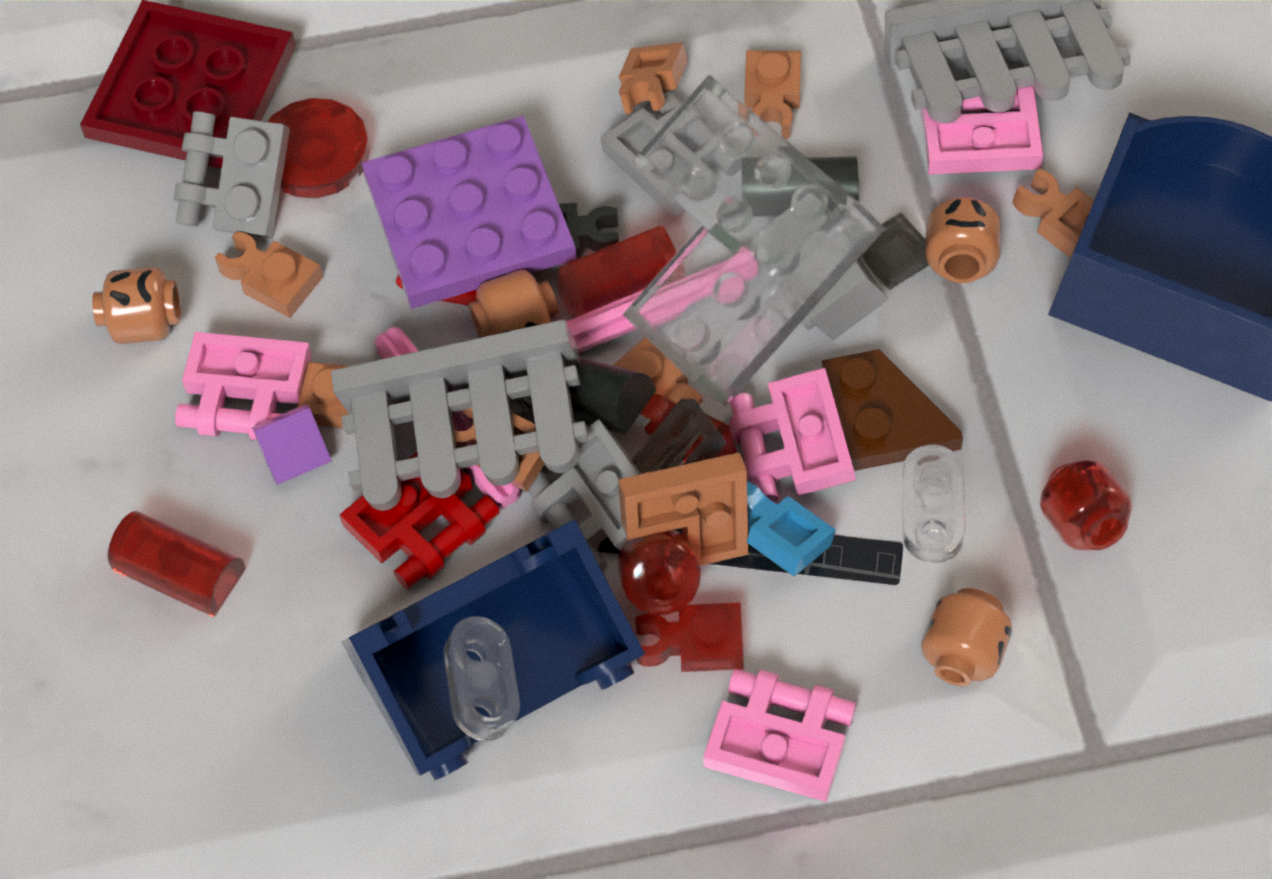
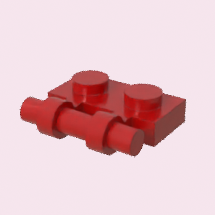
M415 452L408 459L418 457V452ZM460 468V486L453 495L447 498L432 496L423 485L421 477L401 481L402 497L399 503L392 509L386 511L376 510L370 506L362 495L339 515L343 527L381 564L399 549L409 557L393 571L398 582L405 589L409 590L422 578L432 579L445 568L444 560L464 543L473 545L485 535V526L496 518L500 511L493 500L486 495L470 508L460 500L472 490L470 476ZM442 515L450 524L427 542L419 533Z

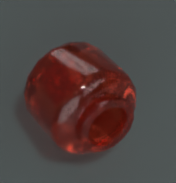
M1080 460L1058 467L1050 475L1042 490L1040 507L1044 517L1062 541L1074 550L1099 551L1116 544L1128 528L1133 507L1129 494L1110 470L1094 460Z
M669 530L627 540L618 556L617 572L626 598L637 609L652 615H669L682 610L694 599L700 586L701 568L692 545L680 532Z

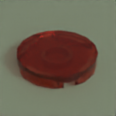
M309 98L290 103L274 113L268 120V122L284 124L290 128L281 182L283 192L294 197L320 198L339 193L349 186L348 180L353 178L357 172L359 176L363 172L361 163L368 161L370 144L363 120L351 107L333 99Z

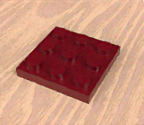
M142 0L80 123L84 137L186 161L187 152L182 151L184 133H190L193 112L215 115L213 137L227 139L230 117L262 121L296 47L293 32ZM209 156L208 166L222 169L223 158Z

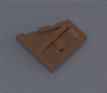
M880 349L822 360L821 369H826L854 471L961 450L963 441L961 430Z

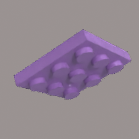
M524 116L361 163L367 186L411 309L474 291L484 282L517 270L524 269L534 273L577 260L575 244Z

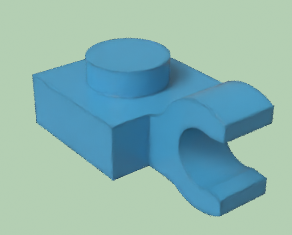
M747 481L749 532L747 543L795 577L831 546L836 529L789 496L779 504H775L756 485Z

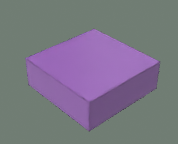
M307 404L251 427L272 478L277 485L332 462L311 409Z

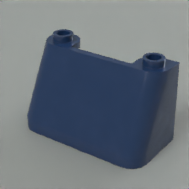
M575 519L341 641L355 669L414 771L420 776L430 771L434 781L469 763L463 752L471 748L474 743L582 685L596 680L600 689L604 690L635 673L630 662L645 655Z

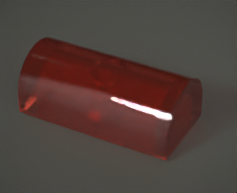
M657 226L560 266L558 269L559 296L571 318L574 319L680 275L681 266L679 258L664 226Z
M139 511L130 512L119 523L111 538L107 555L112 570L212 617L216 616L246 570L244 561L241 558Z

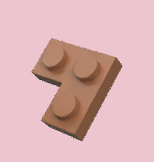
M740 452L618 479L621 523L627 540L682 528L683 552L689 568L697 567V564L701 566L748 555L747 469Z

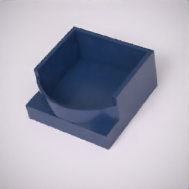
M1129 112L1048 315L1271 402L1272 136L1246 125L1212 117L1179 116L1149 120Z

